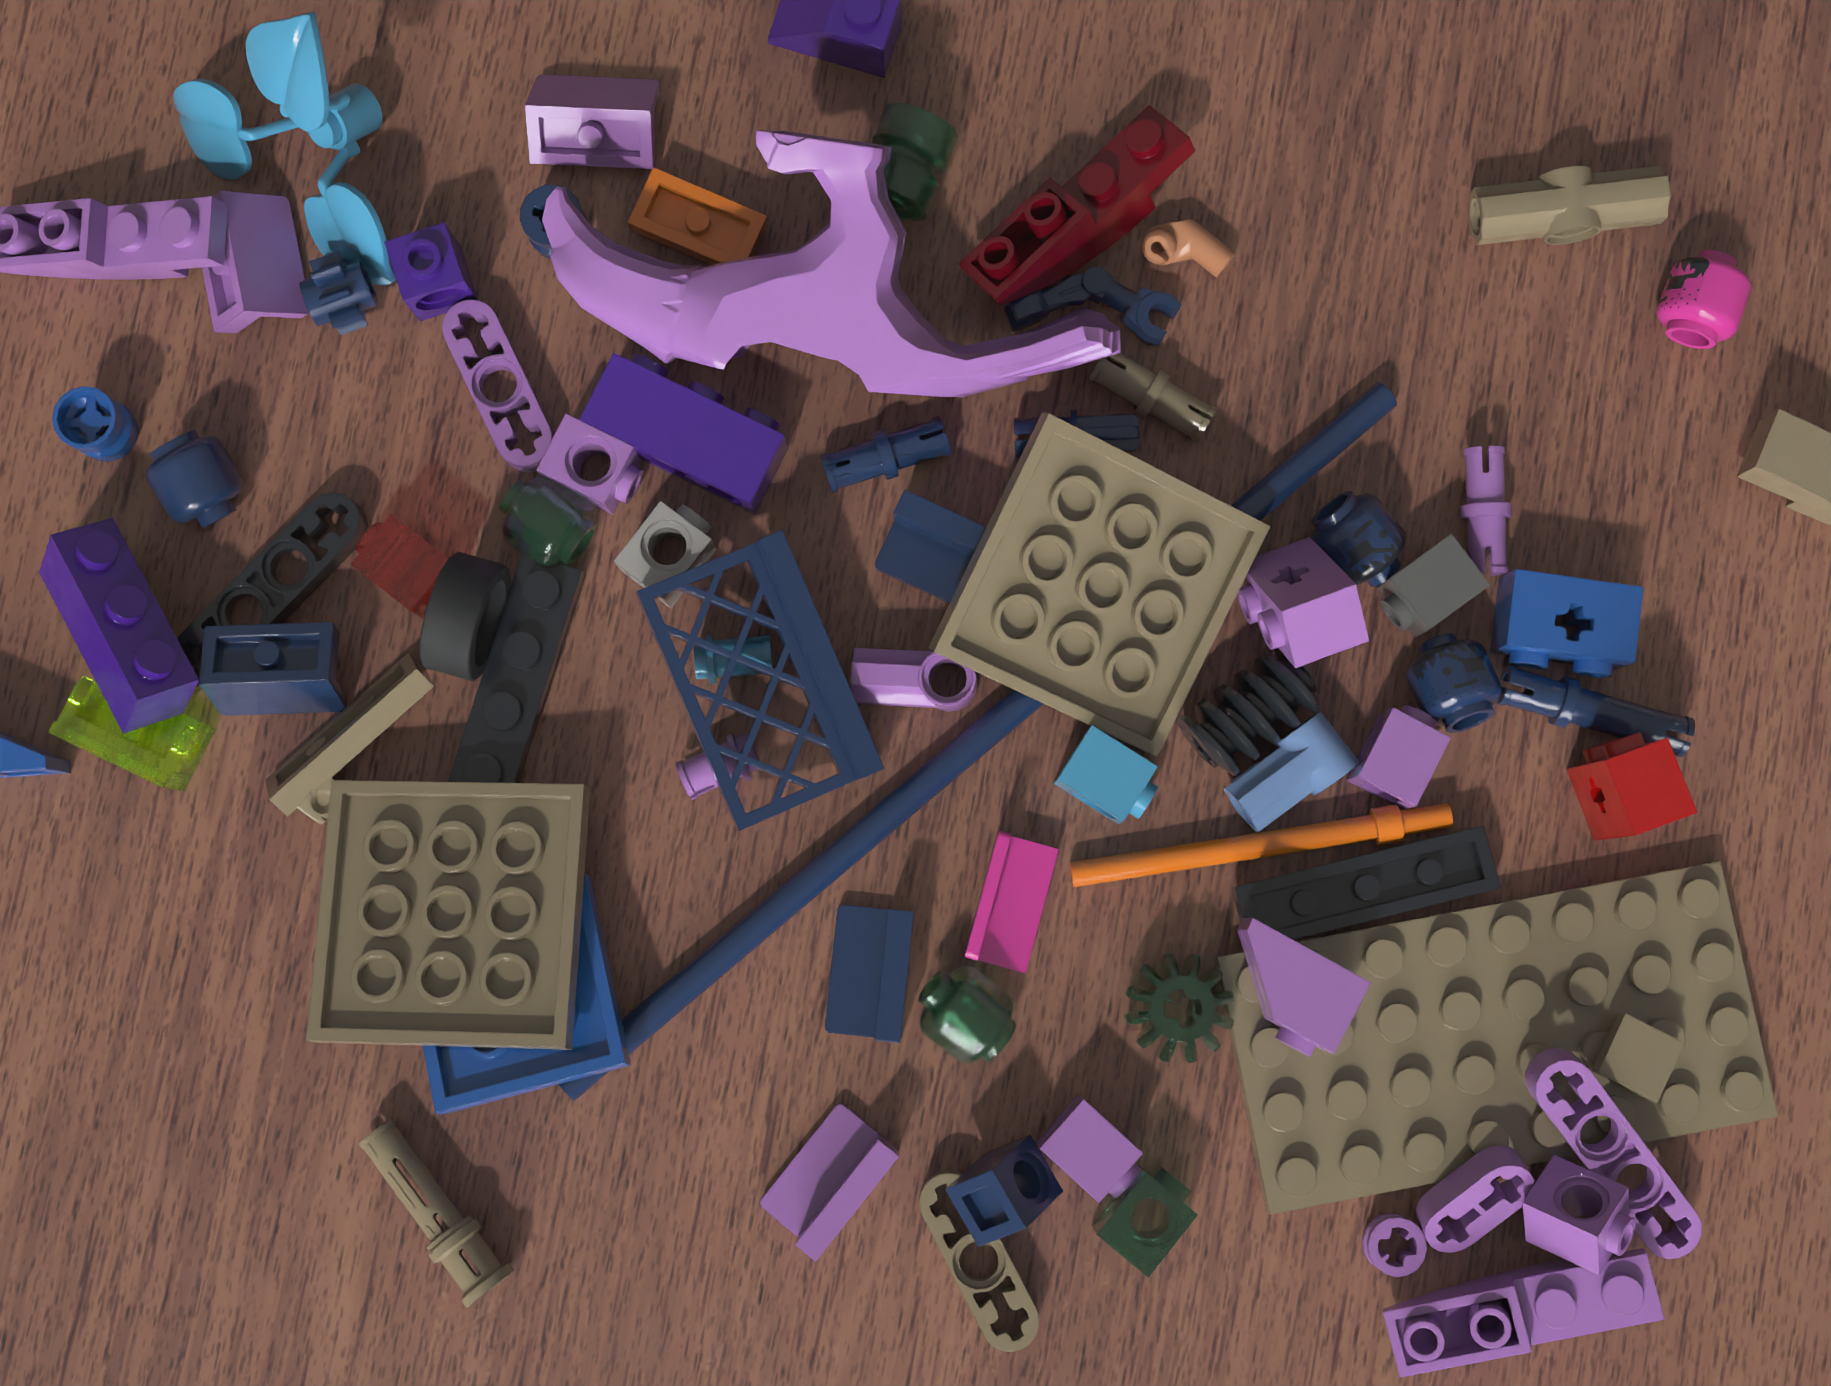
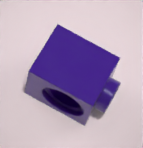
M445 222L384 242L402 299L419 321L445 314L458 302L478 300L461 245Z

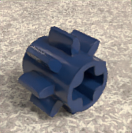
M338 251L309 261L313 271L310 272L311 278L300 281L299 285L305 305L314 323L318 327L331 323L333 329L337 328L340 336L368 326L365 316L367 314L366 309L377 306L378 299L363 263L359 260L347 265L346 260L341 259Z

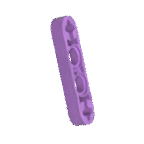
M1548 1048L1536 1054L1529 1062L1525 1071L1527 1089L1588 1170L1615 1182L1618 1174L1624 1167L1638 1163L1646 1166L1647 1175L1644 1182L1638 1188L1629 1191V1216L1636 1220L1634 1232L1656 1256L1674 1259L1690 1253L1697 1246L1702 1235V1223L1697 1213L1591 1071L1571 1051L1566 1049ZM1558 1071L1565 1075L1567 1083L1580 1098L1571 1105L1553 1088L1550 1077ZM1602 1115L1610 1117L1611 1129L1602 1141L1596 1144L1581 1142L1580 1131L1588 1119ZM1656 1203L1671 1217L1675 1228L1666 1234L1662 1231L1661 1226L1653 1215L1647 1210Z

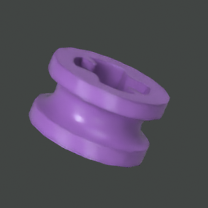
M1395 1213L1380 1214L1370 1220L1364 1229L1361 1240L1363 1252L1368 1261L1384 1274L1394 1277L1408 1276L1418 1270L1425 1259L1427 1251L1425 1236L1420 1228L1409 1219ZM1400 1227L1402 1229L1399 1231V1235L1406 1240L1409 1239V1249L1398 1251L1396 1261L1388 1262L1386 1260L1389 1258V1255L1381 1249L1378 1250L1379 1239L1385 1240L1390 1238L1392 1228Z

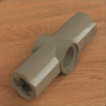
M1588 166L1559 168L1540 175L1534 181L1474 187L1469 194V210L1467 214L1470 235L1474 237L1476 245L1543 238L1546 244L1551 245L1575 243L1594 237L1603 230L1661 224L1668 218L1671 192L1668 176L1664 175L1660 166L1593 173L1592 169Z

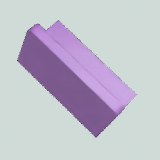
M538 75L525 104L530 164L653 169L656 161L654 111L660 94L659 81L653 79Z
M219 191L213 197L228 204L224 266L202 267L214 333H238L261 316L303 318L309 314L299 282L305 280L289 200L284 196Z
M842 1103L837 1104L763 1196L760 1202L761 1207L798 1237L795 1245L816 1262L898 1159L900 1150Z

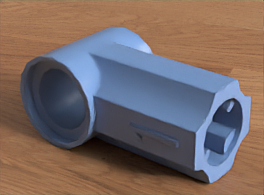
M1321 711L1311 716L1295 730L1293 729L1280 739L1281 741L1275 745L1277 747L1276 750L1260 762L1253 764L1233 779L1232 783L1223 788L1232 806L1255 832L1261 831L1310 793L1315 796L1325 790L1360 763Z

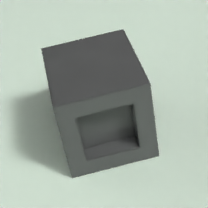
M1451 533L1377 587V589L1384 597L1380 604L1391 623L1400 631L1408 629L1413 637L1416 638L1490 586V583Z

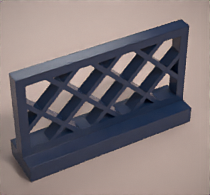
M783 530L763 537L754 544L636 591V596L737 831L885 769ZM748 562L758 586L749 609L714 595L723 571ZM713 576L707 592L691 585ZM679 590L703 600L690 634L665 624L655 599ZM762 597L771 618L757 613ZM710 604L745 618L732 651L697 637ZM753 621L776 630L783 647L774 668L740 655ZM670 636L686 642L680 658ZM693 645L728 659L715 693L690 684L684 667ZM787 657L796 677L782 672ZM736 663L770 676L758 710L723 697ZM778 680L797 687L804 693L808 706L799 727L765 714ZM696 696L711 701L706 717H704ZM719 705L754 719L740 753L716 744L710 726ZM813 717L822 737L807 731ZM762 722L795 735L782 770L748 757ZM805 739L827 748L838 774L817 783L791 774L803 740ZM721 755L737 761L731 777ZM745 764L779 778L770 802L748 813L745 812L735 789ZM787 781L803 787V789L781 798Z

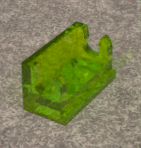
M84 676L74 687L58 720L53 722L48 733L162 788L185 792L217 729L183 713L123 734L96 681Z

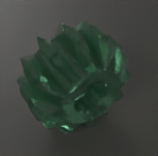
M1163 953L1161 955V966L1164 976L1160 977L1154 968L1148 964H1142L1138 968V972L1150 984L1148 990L1145 991L1135 986L1126 987L1125 995L1127 997L1143 1001L1144 1003L1143 1009L1128 1011L1124 1014V1019L1127 1024L1149 1023L1135 1039L1136 1043L1142 1048L1151 1045L1162 1035L1157 1049V1057L1160 1060L1169 1062L1174 1055L1177 1041H1179L1184 1060L1188 1063L1196 1062L1198 1052L1195 1039H1199L1209 1050L1216 1051L1220 1048L1221 1044L1218 1038L1209 1031L1211 1025L1214 1024L1224 1029H1231L1233 1027L1234 1020L1226 1015L1216 1014V1006L1233 1002L1235 999L1232 991L1224 990L1211 993L1210 989L1223 976L1222 971L1217 967H1212L1197 979L1201 966L1199 955L1188 954L1184 960L1181 974H1179L1177 960L1173 953ZM1178 990L1181 997L1193 999L1194 1001L1193 1013L1186 1011L1185 1015L1189 1020L1181 1025L1177 1018L1164 1015V1002L1173 1003V1000L1168 995Z

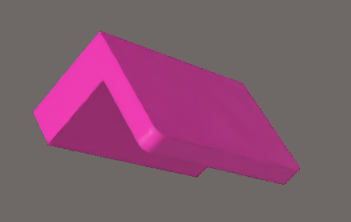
M1000 830L996 833L965 947L964 957L1026 973L1059 849L1013 837L1011 833Z

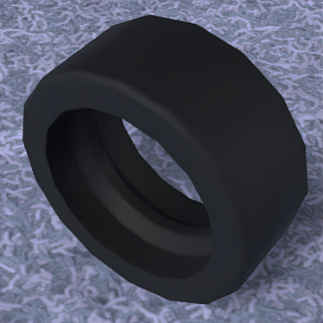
M456 552L448 558L439 572L424 614L419 651L422 666L469 681H475L483 674L510 591L511 579L509 568L504 564L462 552Z

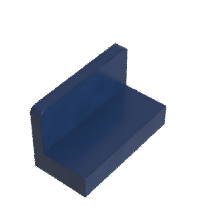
M904 489L893 512L894 523L876 558L875 568L879 572L950 604L986 527Z
M334 622L205 626L198 685L218 712L225 716L342 712L347 707V697L336 680L340 632Z
M840 905L838 907L825 1019V1030L828 1033L873 1037L874 1041L901 1042L914 912L852 905Z

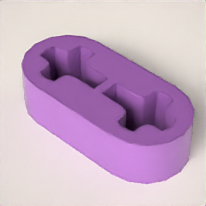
M1501 1145L1487 1147L1471 1157L1422 1196L1415 1209L1416 1219L1431 1247L1440 1252L1447 1253L1462 1251L1523 1206V1201L1534 1186V1179L1518 1151ZM1501 1176L1506 1181L1499 1183L1494 1178ZM1449 1215L1451 1218L1455 1220L1449 1222L1447 1219H1444V1217Z

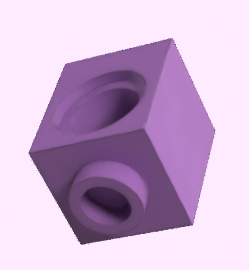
M567 414L564 415L536 469L547 483L614 515L620 501L628 504L632 500L640 486L644 473L642 469L638 468L642 460L633 446ZM598 454L610 457V469L603 478L597 481L581 479L580 471L586 459Z
M1403 705L1400 711L1395 708L1388 709L1379 713L1357 757L1360 763L1350 771L1346 781L1392 805L1396 804L1402 810L1416 807L1451 737L1436 730L1438 722L1429 714L1417 708Z
M1079 1094L1036 1142L1043 1153L1098 1203L1108 1193L1114 1198L1119 1197L1132 1184L1141 1170L1135 1162L1143 1153Z
M1553 1155L1523 1201L1525 1239L1527 1242L1598 1275L1601 1274L1613 1253L1621 1256L1626 1251L1635 1231L1636 1220L1629 1216V1187L1556 1155ZM1577 1216H1588V1217H1591V1218L1580 1219V1218H1575V1217H1577Z

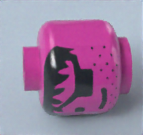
M1704 250L1699 253L1698 257H1688L1674 263L1656 309V315L1660 323L1667 328L1665 334L1668 338L1690 348L1710 349L1716 345V342H1721L1734 336L1742 320L1752 290V284L1747 274L1736 267L1737 260L1733 256L1721 251Z

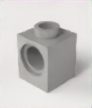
M660 501L613 562L624 574L643 588H646L707 563L717 551L712 539L706 535L712 526L684 504H681L675 512ZM670 536L684 539L686 541V551L681 560L672 565H662L655 562L654 551L662 539ZM677 590L658 599L672 609L684 592Z

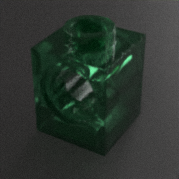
M1139 1165L1138 1167L1141 1168L1140 1173L1132 1184L1119 1197L1113 1198L1091 1226L1097 1236L1149 1278L1198 1214L1184 1202L1192 1191L1163 1167H1160L1153 1176ZM1149 1198L1161 1201L1164 1205L1165 1215L1162 1223L1156 1229L1140 1231L1132 1226L1131 1214L1134 1207L1140 1201Z

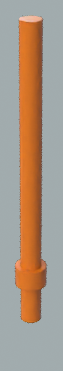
M1449 803L1399 810L1396 804L1370 808L1369 815L1069 862L1073 887H1080L1372 840L1376 846L1401 843L1404 841V835L1452 828L1453 815Z

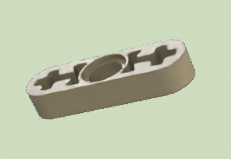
M956 1170L938 1171L928 1177L921 1188L919 1196L921 1214L987 1342L994 1348L1004 1352L1022 1350L1034 1340L1039 1329V1315L1036 1305L1001 1238L988 1243L995 1249L998 1255L996 1268L990 1275L983 1278H974L962 1270L959 1263L961 1252L968 1244L975 1242L969 1230H966L949 1244L943 1234L956 1232V1227L945 1210L935 1213L930 1206L938 1200L936 1188L943 1184L949 1186L962 1173ZM1006 1276H1010L1014 1283L1012 1286L1001 1287L1009 1307L1012 1310H1018L1023 1307L1027 1314L1019 1319L1021 1331L1014 1335H1011L1005 1327L997 1330L992 1327L991 1324L999 1317L997 1307L991 1295H987L982 1302H978L974 1293L994 1289Z

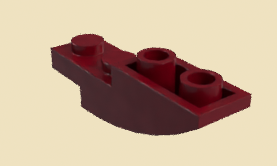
M1148 105L1062 187L1049 177L958 263L959 267L999 305L1025 297L1053 284L1104 252L1156 209L1150 194L1195 152L1190 137L1152 106Z

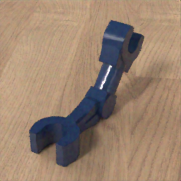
M1096 266L1087 269L1084 273L1072 275L1057 286L1043 291L1040 289L1025 297L1009 302L1008 306L1004 307V311L1012 331L1015 332L1040 322L1050 312L1060 308L1083 305L1087 300L1097 304L1102 302L1124 314L1121 321L1142 342L1159 346L1167 332L1154 326L1150 322L1148 314L1158 311L1174 319L1182 305L1173 295L1140 287L1136 293L1113 280L1114 276L1105 269Z

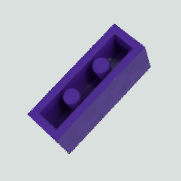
M613 353L579 420L633 446L641 460L748 512L756 514L788 450L785 435L778 432L781 425L770 416L755 409L747 408L744 415L723 406L724 397L699 382L691 381L688 388L667 379L668 370L645 356L634 354L630 361Z
M110 518L51 534L39 574L122 733L124 734L183 714L199 678L114 519Z

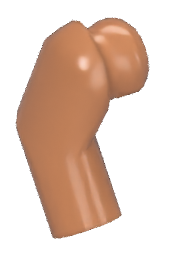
M1191 219L1153 226L1145 233L1142 241V252L1148 261L1158 265H1167L1194 260L1216 278L1225 270L1236 255L1233 250Z

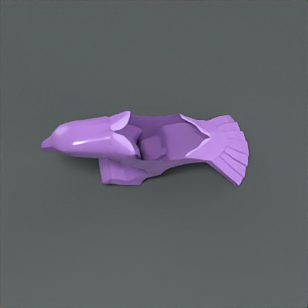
M776 129L756 130V145L764 157L768 169L785 175L813 172L831 199L830 221L811 240L797 249L740 258L704 267L701 265H680L662 261L616 243L594 228L570 201L565 188L557 186L546 199L542 222L552 247L550 258L559 282L582 309L637 342L664 363L680 358L724 370L726 363L731 358L743 357L750 345L773 342L816 356L838 360L859 374L868 392L965 397L1026 381L1029 376L1071 368L1121 352L1120 327H1117L1113 322H1109L1103 313L1085 307L1038 328L1013 336L966 346L947 340L920 314L901 288L898 280L907 230L888 197L885 168L892 157L891 146Z

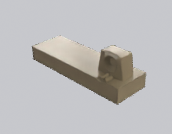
M408 652L265 779L269 800L287 817L293 811L299 809L317 823H324L328 819L331 780H338L335 777L338 771L434 687L426 669Z

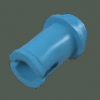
M706 634V641L730 651L733 650L737 638L713 640L712 634ZM770 634L759 637H747L740 655L772 667ZM693 645L696 679H709L710 685L716 684V678L722 677L728 659ZM736 663L731 677L762 673Z

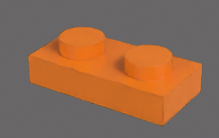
M654 167L627 222L631 231L710 265L753 257L769 224L767 216Z

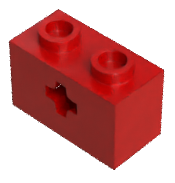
M1641 732L1623 738H1615L1582 750L1586 762L1566 769L1594 841L1636 836L1698 813L1668 737L1646 743Z

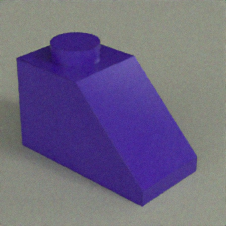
M780 0L768 36V44L885 78L903 23L902 0Z

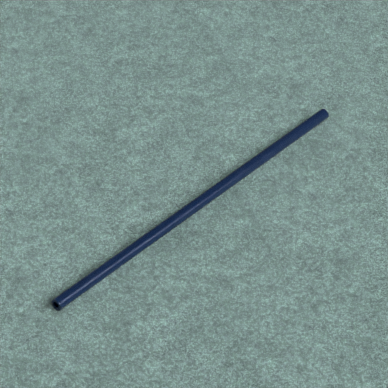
M1376 382L1230 506L1259 521L1264 519L1397 406V401L1392 392L1382 383ZM1012 689L621 1019L629 1055L1044 704ZM610 1071L558 1085L575 1101Z

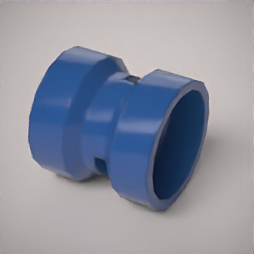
M82 386L71 389L60 397L54 407L52 421L54 430L59 438L66 444L97 461L110 462L121 459L131 451L137 441L138 425L132 412L97 388ZM105 427H108V429L103 435H98L104 430Z

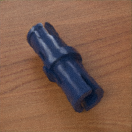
M937 416L933 420L886 434L885 430L881 429L872 432L873 439L827 454H819L831 492L834 493L838 489L885 475L886 480L899 477L898 470L941 456L951 455L946 432L943 433L942 431L944 426L940 417Z

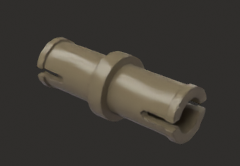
M1121 352L1101 358L1088 379L1093 383L1094 381L1136 405L1137 407L1134 412L1146 418L1148 414H1151L1187 435L1195 443L1202 436L1211 421L1209 419L1214 416L1217 407L1207 404L1168 381L1171 374L1162 369L1155 373Z

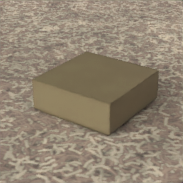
M1618 1012L1591 1071L1649 1101L1658 1103L1685 1043L1626 1013Z

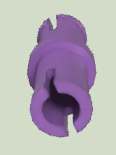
M1482 446L1463 449V456L1465 457L1466 504L1460 506V519L1467 520L1468 556L1483 575L1486 573L1485 549L1489 550L1490 576L1509 573V567H1507L1506 518L1512 517V504L1505 502V447L1488 446L1486 451L1487 473L1483 472Z

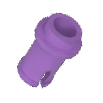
M732 732L726 735L727 742L721 744V746L740 753L748 734L745 733L736 737ZM752 745L748 757L760 761L755 747ZM704 752L684 761L676 762L679 777L691 800L718 787ZM721 755L731 777L737 761ZM745 764L740 777L743 776L747 782L753 779L752 772L758 769Z

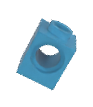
M1091 725L1053 784L1116 824L1124 822L1128 814L1133 815L1137 819L1143 814L1159 786L1149 781L1158 766Z

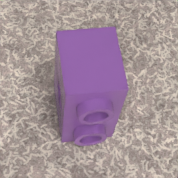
M1310 537L1255 557L1244 579L1245 586L1241 587L1237 594L1241 610L1250 625L1256 622L1259 624L1267 646L1271 650L1279 648L1295 668L1369 641L1356 584Z

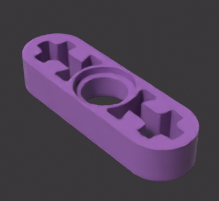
M478 300L458 302L448 310L442 324L444 339L500 455L510 466L519 471H537L536 469L555 433L495 312L487 304ZM474 318L479 325L489 323L488 326L481 330V336L491 352V356L481 359L476 348L467 337L458 338L466 333L464 322ZM503 348L504 353L496 355ZM470 363H477L472 369L470 368ZM505 370L514 374L517 386L514 394L508 400L492 402L485 398L483 384L491 373ZM526 404H530V409L522 410ZM519 413L523 424L532 434L541 432L542 436L534 441L536 451L533 454L526 456L520 448L511 450V446L518 442V435L507 417ZM505 417L499 424L496 423V418Z

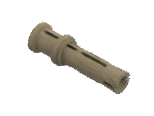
M391 1119L372 1131L358 1145L362 1150H365L394 1191L396 1197L403 1203L431 1242L427 1247V1250L430 1252L428 1257L433 1263L441 1262L464 1293L460 1301L467 1309L509 1277L515 1270L510 1263L501 1264L479 1234L482 1225L477 1218L473 1219L470 1215L463 1218L431 1171L425 1166L412 1146L398 1130L395 1121ZM397 1160H400L430 1202L429 1206H426L396 1164ZM438 1214L449 1228L446 1232L436 1220ZM463 1250L466 1251V1253L472 1259L474 1264L480 1270V1276H477L475 1271L472 1269V1267L469 1265L467 1260L462 1255Z

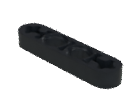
M333 492L322 494L312 500L177 637L192 667L196 660L190 653L196 646L203 647L205 626H215L216 624L217 626L234 625L231 618L232 608L242 598L256 597L261 603L263 614L259 624H283L362 543L368 528L367 517L362 508L345 495ZM332 510L341 515L348 510L343 519L345 525L349 527L346 533L339 536L331 531L318 543L319 546L328 551L322 559L316 550L300 541L305 533L317 541L327 531L329 525L323 518L329 511ZM293 551L301 552L307 560L308 568L306 575L297 584H281L275 571L277 562L286 553ZM195 669L194 671L199 678L200 669Z

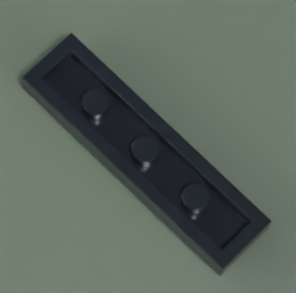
M521 553L448 782H520L586 574L582 570Z
M1483 825L1231 888L1240 923L1243 918H1254L1294 940L1499 889L1501 886Z

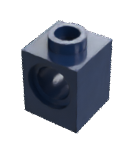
M1031 1134L983 1154L945 1189L978 1247L1026 1229L1063 1192Z

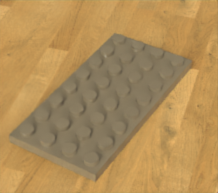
M1721 861L1707 862L1298 940L1296 942L1371 982L1334 1054L1315 1047L1311 1057L1277 1040L1275 1036L1280 1027L1266 1020L1263 1016L1244 951L1214 956L1265 1210L1269 1215L1438 1183L1478 1152L1487 1147L1497 1145L1508 1146L1518 1151L1526 1165L1550 1161L1553 1155L1560 1158L1577 1156L1529 1093L1525 1084V1071L1529 1062L1536 1054L1548 1048H1562L1571 1051L1591 1071L1618 1012L1626 1013L1685 1043L1658 1103L1649 1101L1591 1071L1644 1143L1778 1117ZM1561 1071L1554 1073L1550 1077L1553 1088L1561 1094L1569 1105L1580 1099L1567 1083L1565 1075ZM1602 1115L1588 1119L1580 1131L1581 1142L1596 1144L1602 1141L1611 1129L1610 1117Z

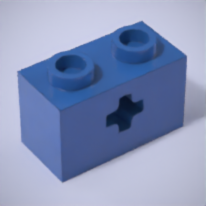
M1514 569L1498 579L1490 653L1510 655L1509 664L1520 668L1547 669L1549 661L1573 664L1572 673L1575 675L1592 678L1612 677V670L1635 663L1643 587ZM1564 615L1565 625L1575 627L1574 635L1567 638L1566 629L1555 626V619Z

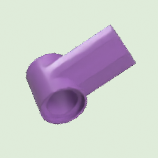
M854 648L850 684L857 704L926 707L951 712L961 710L971 703L976 696L978 679L975 671L935 652ZM952 664L959 666L964 670L967 677L963 690L952 697H943L936 694L931 686L932 676L935 671L943 665Z

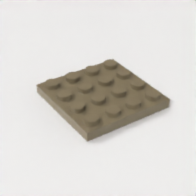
M1042 412L928 648L943 657L1090 726L1093 725L1097 729L1157 757L1271 526L1050 413Z
M331 780L306 1041L315 1043L572 1050L590 788L584 784Z

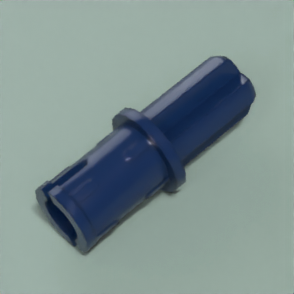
M1070 410L1071 416L1057 417L1124 452H1133L1139 447L1140 434L1137 415L1077 416V410ZM1014 417V435H1031L1039 418L1021 419L1020 417ZM1028 440L1014 441L1016 458L1021 457Z

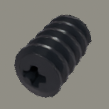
M1279 648L1274 649L1277 659L1263 653L1254 660L1257 675L1246 669L1240 670L1234 675L1237 691L1230 686L1222 684L1214 690V698L1218 707L1208 701L1201 700L1194 705V713L1198 723L1189 717L1181 715L1176 719L1178 726L1191 746L1209 765L1214 768L1220 766L1235 776L1240 772L1234 756L1235 752L1239 750L1253 760L1260 757L1254 740L1256 736H1262L1273 745L1281 741L1274 724L1277 720L1280 719L1294 730L1301 726L1295 711V707L1298 704L1313 714L1321 711L1315 695L1317 687L1305 665L1295 668Z

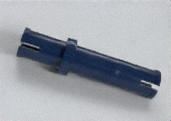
M1510 664L1504 668L1499 678L1508 683L1524 687V691L1518 692L1501 687L1502 695L1497 704L1502 706L1508 705L1548 716V722L1552 725L1565 728L1569 723L1620 738L1641 732L1645 743L1668 737L1673 752L1677 757H1683L1690 748L1691 743L1666 735V731L1672 730L1694 737L1695 720L1691 717H1682L1608 696L1597 691L1581 688L1580 681L1564 676L1557 681L1518 669Z

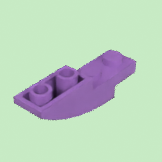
M213 196L113 206H107L92 198L0 207V273L110 280L188 277L190 268L224 266L228 204Z
M1644 1248L1626 1251L1621 1256L1612 1254L1600 1275L1568 1260L1558 1259L1471 1280L1383 1309L1399 1377L1532 1352L1531 1345L1665 1320L1648 1256Z

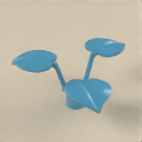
M306 12L289 18L265 21L252 28L246 39V56L255 84L268 100L280 104V113L288 118L254 128L242 127L239 105L234 96L221 85L206 79H193L179 85L175 89L173 102L175 108L180 113L179 120L189 145L204 166L213 174L223 179L236 180L245 176L250 171L252 157L246 141H254L298 127L308 132L318 146L339 150L318 180L317 184L321 194H315L307 198L304 203V213L309 232L323 256L338 251L341 259L346 260L347 265L360 260L366 268L372 284L388 285L396 281L390 267L384 243L386 241L385 233L373 205L355 187L342 182L334 184V179L347 161L360 153V148L356 141L380 128L383 119L381 107L374 94L367 87L358 83L351 84L329 95L324 54L315 12Z

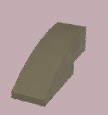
M1777 409L1759 420L1736 477L1787 498L1785 507L1831 526V433L1786 411Z

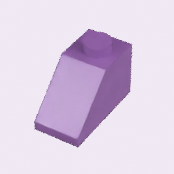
M1243 918L1237 931L1263 1016L1266 1020L1280 1027L1275 1038L1311 1057L1315 1047L1334 1054L1371 982L1258 920Z

